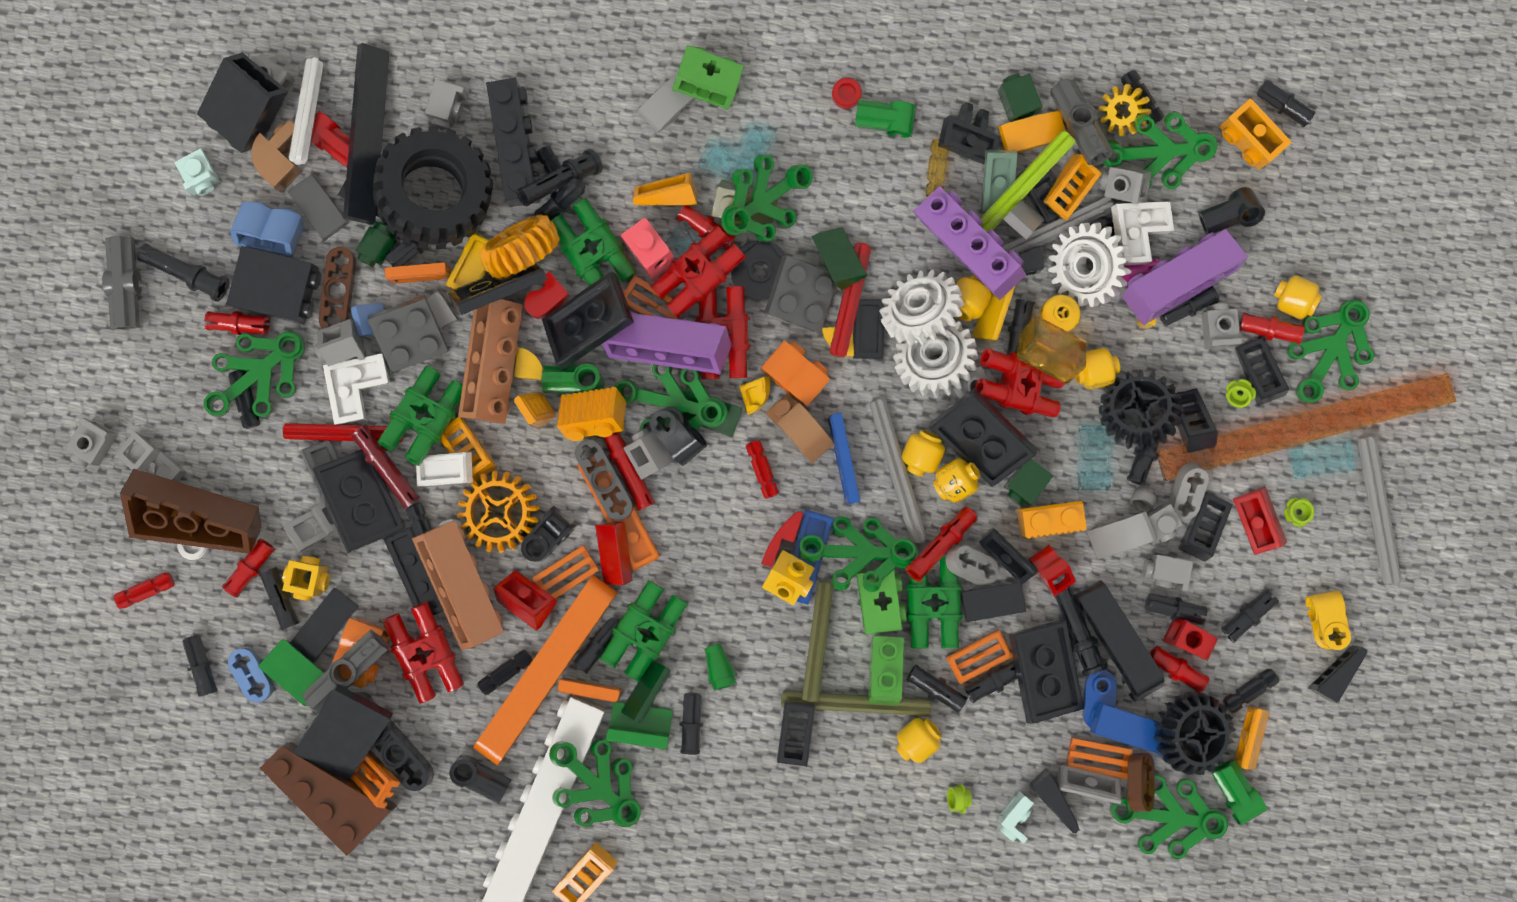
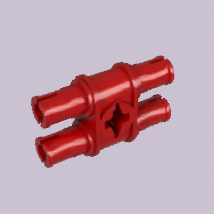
M718 225L701 241L691 243V247L676 261H671L670 268L656 282L650 285L653 291L664 300L671 291L682 282L686 287L670 302L665 304L678 319L696 302L705 301V297L721 282L725 283L727 275L740 262L746 259V256L734 243L715 261L710 259L719 248L730 240Z
M726 287L727 314L724 317L717 315V289H714L705 297V301H699V316H696L695 322L716 323L726 326L727 331H730L728 335L732 344L729 351V378H748L747 351L750 350L751 344H749L748 321L750 317H748V314H745V287ZM701 371V380L720 379L719 374Z
M985 349L980 358L981 365L1002 372L1000 383L984 378L976 382L975 389L983 397L996 401L1001 408L1006 409L1009 407L1020 410L1025 415L1038 413L1051 418L1058 416L1061 409L1060 402L1040 396L1039 394L1041 384L1057 389L1062 388L1067 377L1065 372L1046 367L1042 360H1031L1022 357L1017 352L1004 354L992 349Z
M427 601L410 609L421 632L417 637L409 636L399 613L393 614L382 621L393 644L390 646V651L395 654L403 672L401 675L405 680H409L419 704L425 703L436 696L426 674V671L430 668H437L447 692L454 691L464 685L454 662L456 653L452 652L444 634L445 629L437 624ZM420 647L423 651H430L427 658L424 654H416Z

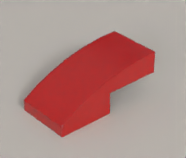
M797 511L780 527L769 543L761 564L773 568L782 539L794 542L803 513Z

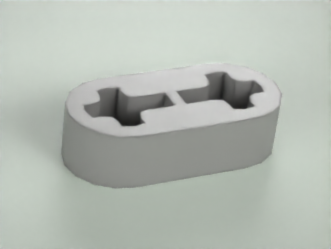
M1195 462L1187 463L1180 468L1169 498V504L1172 505L1180 520H1190L1198 514L1208 486V473ZM1195 473H1197L1198 478L1192 479L1190 483L1187 480L1188 477H1194ZM1187 500L1190 503L1189 506H1183L1181 510L1179 505L1185 504Z
M969 546L951 548L946 554V565L949 571L974 584H990L998 578L999 568L997 562L992 557Z

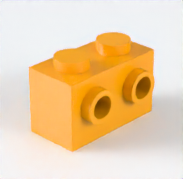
M1251 98L1219 126L1222 130L1223 138L1229 144L1236 145L1243 153L1242 157L1246 163L1256 167L1258 170L1269 164L1292 143Z

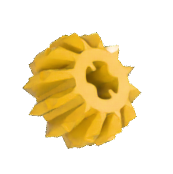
M1130 84L1124 85L1123 93L1118 86H1114L1112 88L1114 98L1111 95L1104 94L1103 99L1109 105L1099 106L1098 109L1102 112L1107 111L1108 114L1100 119L1101 123L1112 121L1107 131L1113 132L1118 127L1119 136H1125L1127 127L1131 134H1136L1137 130L1134 126L1136 117L1141 114H1151L1150 109H1142V105L1150 101L1149 97L1138 100L1143 90L1137 88L1131 94L1132 88ZM1128 102L1130 104L1128 110L1131 114L1130 116L1121 117L1122 111L1119 106L1120 104L1127 105ZM1141 122L1140 126H1146L1147 122Z

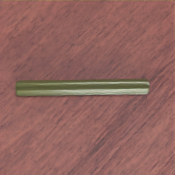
M783 691L781 694V706L783 708L785 701L815 705V710L929 716L932 708L929 699L902 698L899 705L868 703L867 695L819 693L817 702H809L802 699L803 692Z

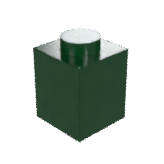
M1016 73L1003 79V84H1001L997 92L1009 122L1028 118L1039 113L1043 106L1030 73L1024 76Z
M1030 459L1019 467L1004 485V488L1009 491L1006 496L1019 506L1023 503L1032 505L1054 475L1033 459Z

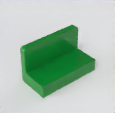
M285 639L280 640L258 666L303 706L308 705L302 694L324 674L319 667Z
M613 703L606 741L667 750L673 714L671 709L650 707L643 721L637 723L621 712L625 703Z

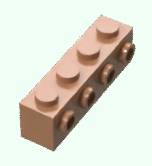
M500 299L474 310L458 417L489 423H506V416L509 411L510 389L513 383L514 362L518 350L517 341L522 322L523 304Z
M455 520L412 538L461 650L473 648L503 633L501 616L491 604L489 589L479 577L476 559L468 552L464 543V532L456 525Z

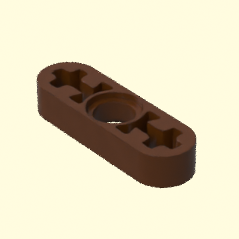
M345 247L331 249L326 257L319 311V324L322 329L331 326L327 322V317L333 316L334 308L328 306V302L336 305L344 304L343 309L339 307L336 309V316L341 318V322L349 320L356 257ZM341 253H344V257L349 259L348 264H343L341 270L343 275H347V279L339 276L332 277V272L339 273V265L334 263L335 258H340ZM338 282L343 283L346 288L344 296L340 299L332 298L330 294L332 285Z

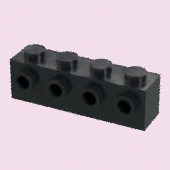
M515 77L486 82L505 201L510 207L523 205L517 196L518 188L540 178L539 174L535 175L533 163H538L535 145H530L528 135L533 133L530 115L525 116L524 105L528 104L525 86L520 87Z

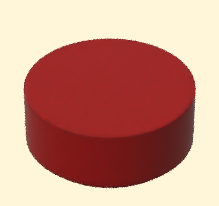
M842 78L834 84L832 99L838 107L851 109L861 99L862 89L856 80Z

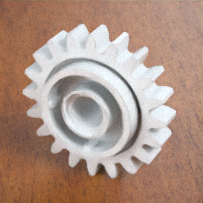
M1088 222L1081 223L1079 227H1069V234H1060L1059 237L1062 243L1052 245L1058 254L1048 257L1051 261L1056 262V266L1049 268L1048 271L1057 273V277L1051 282L1052 284H1062L1058 293L1069 292L1068 296L1074 300L1078 299L1079 306H1085L1089 303L1090 307L1098 306L1100 302L1102 304L1110 302V296H1119L1120 291L1117 287L1127 286L1128 284L1122 278V275L1131 274L1132 272L1124 267V263L1130 262L1132 258L1123 257L1122 255L1129 248L1128 245L1118 246L1122 236L1114 235L1110 237L1112 227H1105L1101 230V223H1093L1090 226ZM1087 258H1090L1093 262V270L1091 272L1086 267Z
M922 270L919 271L915 279L910 274L907 275L906 283L897 281L898 289L888 290L891 298L882 299V303L885 306L879 311L883 317L881 319L882 324L891 338L895 337L898 343L906 339L909 346L916 339L919 340L921 345H924L926 337L936 341L937 332L946 335L947 330L945 326H956L953 317L962 315L959 307L964 305L961 298L962 293L952 277L947 278L945 272L937 276L934 270H931L926 277Z
M958 321L956 326L946 325L947 334L943 335L937 332L936 341L926 337L924 345H921L919 340L916 339L909 346L905 339V344L898 343L895 345L898 354L893 355L896 364H898L895 366L898 375H901L900 379L903 385L909 384L911 392H915L920 388L922 397H925L929 390H932L934 397L938 398L940 390L944 389L945 393L949 396L951 394L950 386L954 385L960 390L962 389L960 379L971 380L967 370L975 371L977 369L973 360L979 359L977 350H975L977 347L975 339L971 338L969 329L963 330L961 322ZM936 354H941V357H939L938 359H930L932 356Z

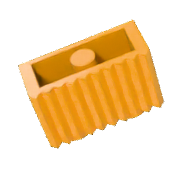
M613 386L611 388L606 387V389L589 390V392H578V394L573 393L572 395L562 394L557 428L566 439L572 441H581L584 437L594 435L609 437L614 432L624 431L626 400L619 390Z
M1082 501L1017 509L1020 536L1023 539L1083 532L1087 528Z

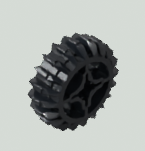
M1141 369L1138 371L1137 377H1133L1128 371L1125 381L1116 377L1115 386L1108 385L1106 387L1107 394H1102L1100 398L1103 404L1099 406V414L1103 416L1100 418V423L1102 426H1107L1106 434L1108 436L1115 435L1114 441L1116 444L1126 440L1127 449L1131 448L1133 443L1138 444V450L1141 451L1145 443H1148L1154 449L1156 447V440L1165 444L1167 442V435H1175L1176 428L1174 426L1181 424V417L1179 415L1183 413V406L1179 405L1181 402L1180 394H1174L1176 389L1174 384L1166 386L1167 379L1165 376L1155 380L1156 374L1154 371L1148 377H1144ZM1143 393H1148L1153 396H1146ZM1128 395L1131 396L1129 403L1122 405V409L1115 410L1123 398ZM1136 402L1138 403L1139 408H1141V410L1145 412V419L1143 417V414L1140 413V410L1136 409ZM1166 410L1164 417L1157 424L1151 426V419L1159 415L1160 411ZM1127 424H1135L1139 428L1130 427Z
M1185 692L1184 696H1174V703H1165L1167 712L1158 713L1162 721L1161 723L1154 724L1160 730L1157 735L1153 736L1156 741L1161 742L1156 747V750L1163 754L1161 759L1165 763L1170 764L1172 769L1182 771V773L1187 775H1204L1205 770L1208 772L1215 771V764H1224L1223 754H1231L1227 749L1228 744L1235 743L1232 738H1229L1230 733L1236 730L1233 726L1228 725L1233 717L1230 714H1226L1227 707L1220 704L1217 698L1207 696V694L1202 692ZM1202 712L1205 714L1209 726L1206 725L1205 717H1202ZM1180 741L1183 742V747L1187 750V756L1181 749Z

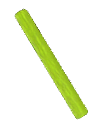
M1062 130L980 218L983 221L980 226L987 233L991 229L994 230L1075 144V139L1067 131Z

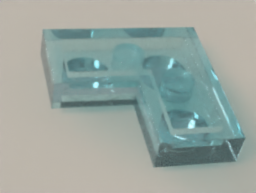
M747 122L737 149L708 139L698 164V169L732 182L735 170L749 169L753 174L751 186L754 187L757 176L753 165L754 159L758 155L768 154L775 132ZM742 174V177H741L742 182H744V175H743V174Z

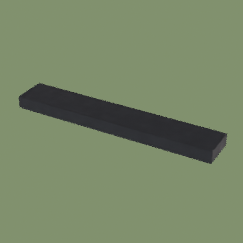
M361 43L357 46L343 218L372 225L376 223L377 206L374 205L373 183L378 158L381 157L389 51Z

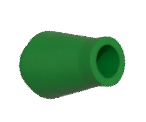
M715 644L705 648L709 685L712 684L713 690L717 691L737 684L735 678L737 673L724 652L722 644Z

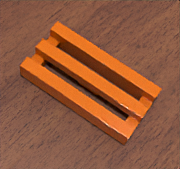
M445 262L385 268V278L393 284L448 279L451 274L450 266Z
M634 275L623 292L628 307L641 315L655 316L627 299L631 294L666 317L678 320L672 312L634 290L637 284L660 298L650 287V284ZM667 295L663 301L667 303L673 298Z
M582 545L532 577L537 586L556 599L600 570L585 546ZM580 554L585 558L546 584L541 580ZM589 564L590 570L554 593H549V588Z
M998 629L945 658L958 683L961 685L1012 658L1013 655ZM997 638L999 643L956 665L954 660ZM1003 649L1004 654L964 675L961 674L960 670Z
M564 677L559 680L558 684L559 692L611 702L619 701L622 688Z
M1071 737L1066 766L1111 777L1128 779V759L1133 749ZM1076 745L1121 753L1123 758L1117 759L1075 751ZM1074 757L1119 765L1121 769L1117 771L1075 763Z
M369 750L351 776V779L373 804L384 809L388 804L385 801L386 797L391 798L394 794L391 788L398 787L400 781L371 750ZM359 768H361V770L365 773V776L379 788V793L358 771Z

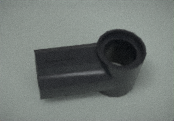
M1243 187L1235 190L1230 195L1228 201L1200 211L1198 215L1204 232L1208 235L1211 232L1216 233L1237 224H1241L1244 227L1255 226L1263 220L1265 210L1254 191L1249 187Z
M468 755L457 758L449 771L450 779L456 786L466 787L497 804L500 803L512 780L477 762L475 758ZM468 764L472 768V776L469 778L460 777L457 773V766Z

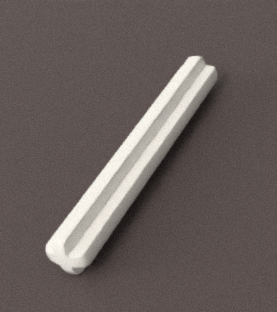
M316 57L307 59L304 66L289 152V160L294 162L295 165L306 164L308 161L323 72V62L319 61Z

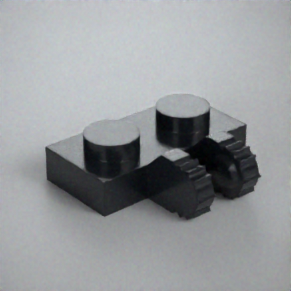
M965 102L961 106L957 118L950 115L944 118L938 147L984 165L985 150H998L1001 136L986 130L990 113L985 109H980L975 115L973 125L970 124L973 104Z

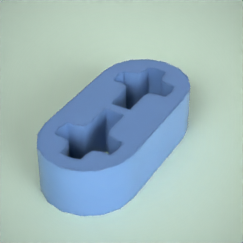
M241 648L230 654L228 658L229 669L248 700L252 702L267 700L274 691L273 681L258 667L261 660L256 652L250 648ZM239 655L250 658L247 667L251 673H248L245 667L239 668L237 666V663L240 661ZM252 676L257 683L263 682L265 684V688L262 689V696L260 693L254 694L252 692V689L255 687Z

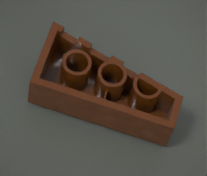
M138 469L132 470L120 492L129 538L250 554L262 526L258 506Z
M292 742L281 746L260 769L346 856L355 850L398 806L385 799L388 803L385 809L376 807L351 778L346 781L294 754L293 751L296 744Z

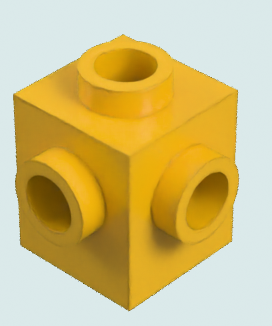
M782 550L762 588L794 606L800 595L806 597L814 581L809 578L814 567Z
M302 555L301 560H289L283 572L282 581L284 585L282 591L293 593V598L311 601L312 597L322 596L323 591L328 589L330 583V573H327L328 566L319 564L320 558ZM312 572L310 582L308 583L306 581V574Z

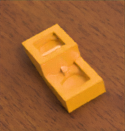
M1059 111L1020 119L998 127L1004 149L1016 150L1017 153L1049 145L1062 130H1065Z

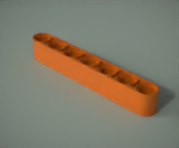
M594 575L589 579L481 734L473 749L497 766L506 756V752L511 749L522 733L524 726L529 723L540 707V703L547 697L558 681V677L565 671L574 658L576 651L581 648L592 632L594 625L596 626L610 606V602L618 594L616 590Z

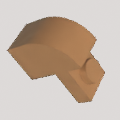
M290 119L276 127L270 140L259 133L253 143L251 152L252 162L257 172L281 193L302 173L285 156L290 151L295 124Z
M788 393L765 412L811 464L834 445L833 441L811 414Z

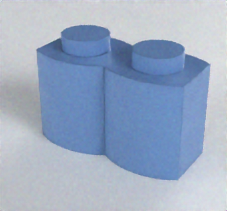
M242 202L230 233L233 243L240 247L244 246L285 257H293L304 226L302 216L294 210L288 208L271 209L261 202Z

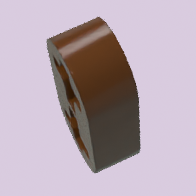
M1132 753L1128 759L1127 797L1129 807L1134 812H1150L1154 806L1155 768L1153 758L1149 753Z

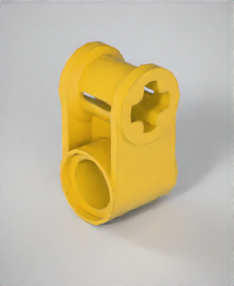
M1335 590L1307 596L1305 604L1306 608H1310V610H1307V613L1311 620L1316 644L1326 650H1342L1346 648L1351 641V633L1346 617L1344 598L1340 591ZM1333 632H1336V638H1333L1332 641H1330L1329 635L1333 634Z

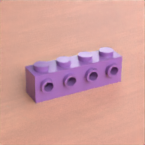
M939 186L913 212L999 300L1002 299L1026 276L1021 267L1024 261L1012 249L1007 253L1000 246L1004 243L1002 239L992 229L987 233L980 226L983 221L973 210L967 213L960 207L963 201L952 190L946 193Z
M1227 229L1216 235L1213 232L1209 233L1199 241V245L1193 248L1190 246L1183 248L1175 255L1173 260L1168 262L1164 259L1151 269L1152 272L1145 276L1140 273L1128 281L1127 285L1129 287L1122 298L1143 326L1240 269L1248 256Z
M631 312L634 323L603 343L608 358L721 374L732 346L726 326L716 323L692 322L687 319H670L658 315H641Z

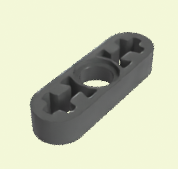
M589 439L580 442L576 447L575 457L605 512L614 520L628 518L633 510L632 500L602 446L598 442ZM587 445L591 449L597 448L598 452L594 454L597 463H601L602 460L606 463L605 466L594 469L591 474L588 468L594 467L588 458L583 460L581 456L585 453L584 447ZM602 471L609 472L613 477L612 485L606 489H601L596 484V476ZM617 486L621 490V492L615 493L617 499L627 502V505L624 507L625 513L622 515L619 512L611 511L614 502L610 496L606 500L602 496L603 494L611 493Z

